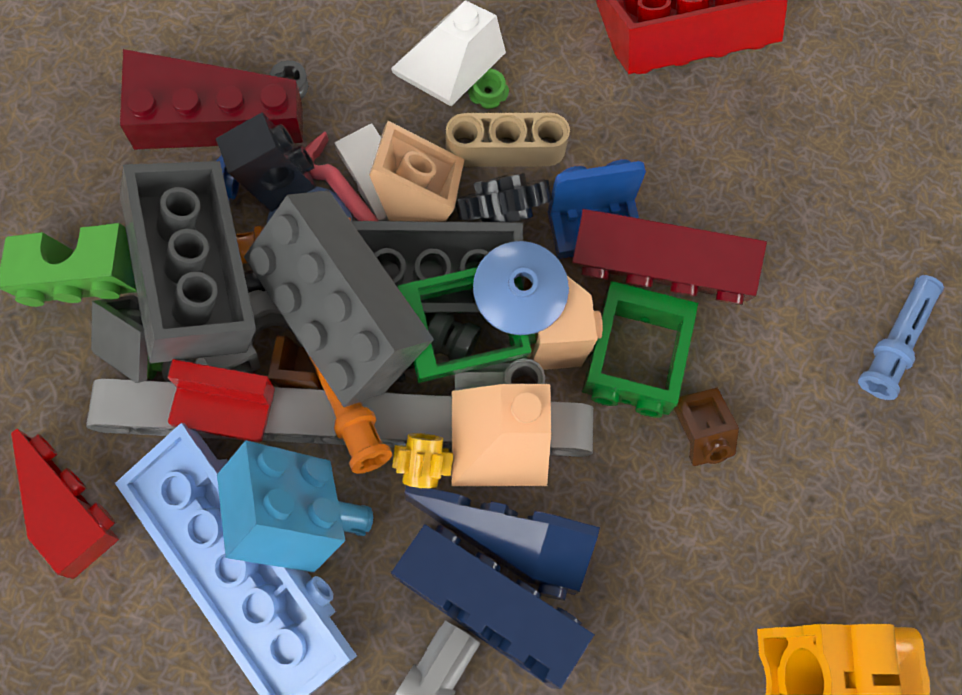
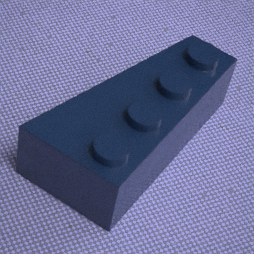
M424 524L392 570V577L549 688L561 689L595 634L582 627V623L560 607L555 609L540 599L541 594L519 579L513 582L499 573L501 567L486 555L477 552L473 556L461 548L459 544L462 540L447 528L438 524L436 529L433 530Z

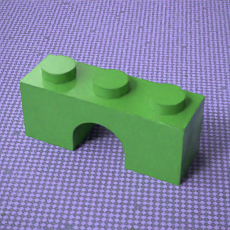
M120 223L80 228L78 244L74 252L73 249L43 232L8 236L5 239L0 265V289L14 295L16 302L35 307L43 306L45 301L52 300L79 303L83 297L95 296L102 299H118L120 294L135 293L137 290L126 228Z

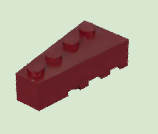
M123 49L120 126L134 150L218 146L217 137L261 112L275 126L282 124L294 143H303V108L296 80Z
M583 209L572 263L575 267L582 268V276L607 280L608 274L626 277L625 284L637 287L652 288L653 283L671 286L670 292L697 297L698 292L716 295L715 300L719 302L743 305L744 301L748 302L757 295L767 241Z

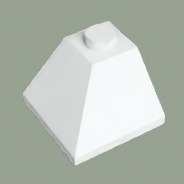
M465 0L445 16L391 68L392 72L399 78L452 106L506 53L497 16Z

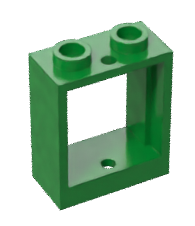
M477 268L406 283L397 287L428 330L421 300L472 289ZM519 276L514 279V284L519 290L524 291L523 283ZM508 333L511 347L436 364L432 344L430 343L413 362L418 383L526 358L532 352L530 345L536 344L535 334L513 335Z
M611 281L601 309L602 337L597 338L593 352H591L582 393L592 395L591 400L601 405L617 406L618 402L636 406L635 411L644 416L658 418L662 417L663 414L669 415L678 404L699 303ZM614 315L677 331L665 389L601 373Z

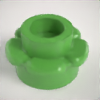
M491 68L468 90L471 101L474 104H481L485 109L497 108L501 101L503 102L507 99L509 94V88L506 85L504 76L499 71ZM490 88L492 92L486 93L484 90Z

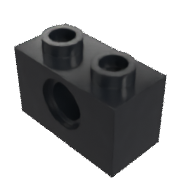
M263 112L216 138L228 174L271 212L280 206L287 195L307 193L316 188L310 173L314 169V164L306 149L302 145L296 148L286 128L282 124L275 126Z

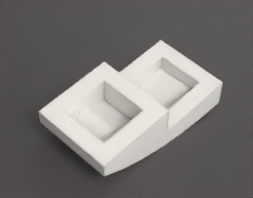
M371 123L334 143L338 155L356 181L358 191L379 221H386L388 219L369 176L381 140L380 135Z

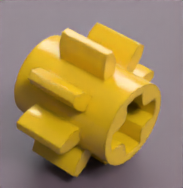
M410 433L407 436L405 446H394L392 468H396V473H403L402 483L416 488H435L438 486L441 475L451 476L454 453L448 452V448H442L443 438L440 436Z

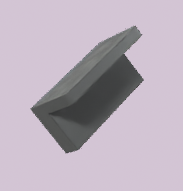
M130 295L119 297L118 299L92 301V352L135 383L147 380L148 352L138 297Z

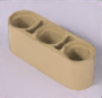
M462 113L455 115L447 123L446 150L465 159L463 167L552 166L559 163L565 156L570 127L564 117L555 113ZM506 137L511 138L515 142L508 144L499 141V139ZM549 137L557 142L546 143L541 138ZM460 138H469L473 142L463 144L459 143L456 140Z

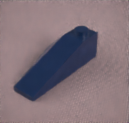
M406 485L404 492L406 501L528 583L539 585L537 592L542 596L565 601L567 593L575 595L580 592L600 527L539 511H534V515L528 516L527 519L519 518L518 512L510 509L506 504L491 501V503H481L480 509L470 507L472 501L465 496L431 488H416Z

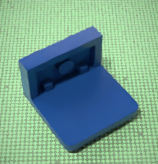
M621 159L603 167L587 169L584 166H574L567 168L555 177L551 194L552 200L548 208V217L557 259L574 257L583 209L639 218L635 198L646 173L643 162H630L629 160Z

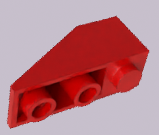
M16 429L11 433L27 538L57 575L74 579L119 541V538L110 529L116 522L98 502L91 506L81 493L87 488L69 468L63 471L58 468L52 460L58 454L40 434L32 438L21 430Z

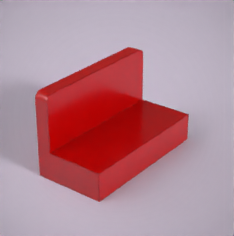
M172 359L167 377L177 387L168 418V423L172 427L185 423L189 429L198 432L253 442H261L263 440L275 388L268 376Z

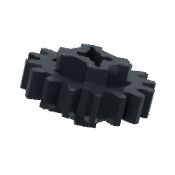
M524 172L478 181L474 183L476 193L456 198V208L459 220L461 221L481 218L482 222L510 223L533 217L532 207L549 203L552 200L549 180L541 179L526 182Z

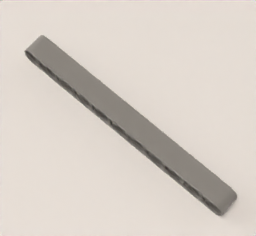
M97 379L93 381L86 427L102 433L167 436L176 428L168 423V418L177 387L172 382L145 381L135 383L132 380ZM274 387L275 392L262 441L346 445L343 439L336 436L334 431L336 416L324 390ZM384 393L361 402L363 407H367L374 412L377 420L374 426L382 444H386L389 447H394L395 445L405 446L408 434L425 433L442 437V448L452 450V396ZM551 402L550 455L582 457L593 454V407L583 403ZM198 432L202 438L236 439Z

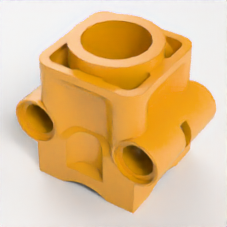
M813 624L757 629L759 656L766 675V695H930V679L926 667L924 643L921 634L915 628L894 627L893 624Z

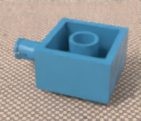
M245 441L217 474L225 557L228 559L315 572L346 541L344 532L365 536V532H369L373 524V511L369 506L338 501L330 460Z

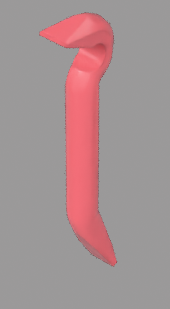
M326 132L315 138L305 148L313 164L329 141ZM314 164V169L310 171L312 178L325 180L357 221H379L336 167L330 164Z

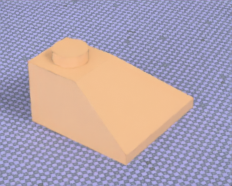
M390 121L384 127L369 174L388 220L446 222L455 208L465 159Z
M498 384L452 391V453H454L452 487L547 486L551 442L550 384Z

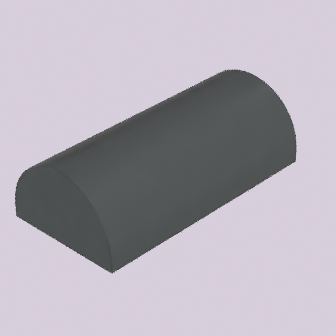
M351 221L396 286L477 268L483 258L496 247L509 242L523 241V223ZM520 276L524 288V276ZM473 288L421 300L424 313L481 314L474 299Z

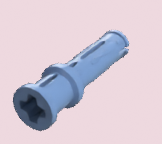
M921 275L915 279L914 286L899 312L898 318L887 339H883L876 344L873 351L875 358L869 370L863 372L858 379V384L863 390L884 400H894L898 397L900 393L898 384L905 370L910 369L915 362L913 348L927 323L939 295L944 290L943 284L938 279L928 275Z

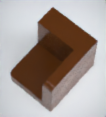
M277 335L268 378L280 388L324 390L305 348L299 347L288 336Z

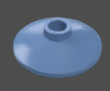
M524 241L505 243L490 251L480 262L473 282L474 299L482 316L495 328L513 335L535 334L551 326L563 312L569 293L566 272L556 256L540 245ZM519 276L527 277L531 281L532 287L526 291L519 290L514 284V279Z

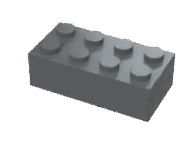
M220 161L123 165L120 199L149 363L172 361V359L185 360L247 353L256 326Z
M329 190L287 195L244 256L343 407L384 394L434 340Z

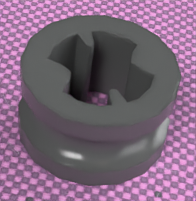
M285 60L277 63L270 70L269 75L282 78L294 76V80L297 81L300 98H304L307 94L309 85L305 69L301 64Z

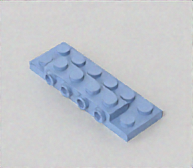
M181 423L115 484L258 694L311 695L357 657L354 650L330 618L336 612L330 604V601L333 600V592L322 578L318 576L312 578L307 571L225 557L217 474L228 460H217L199 433L189 429L185 423Z

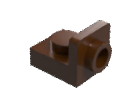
M718 387L679 397L674 411L690 442L689 458L692 465L716 464L733 457L736 454L739 427Z

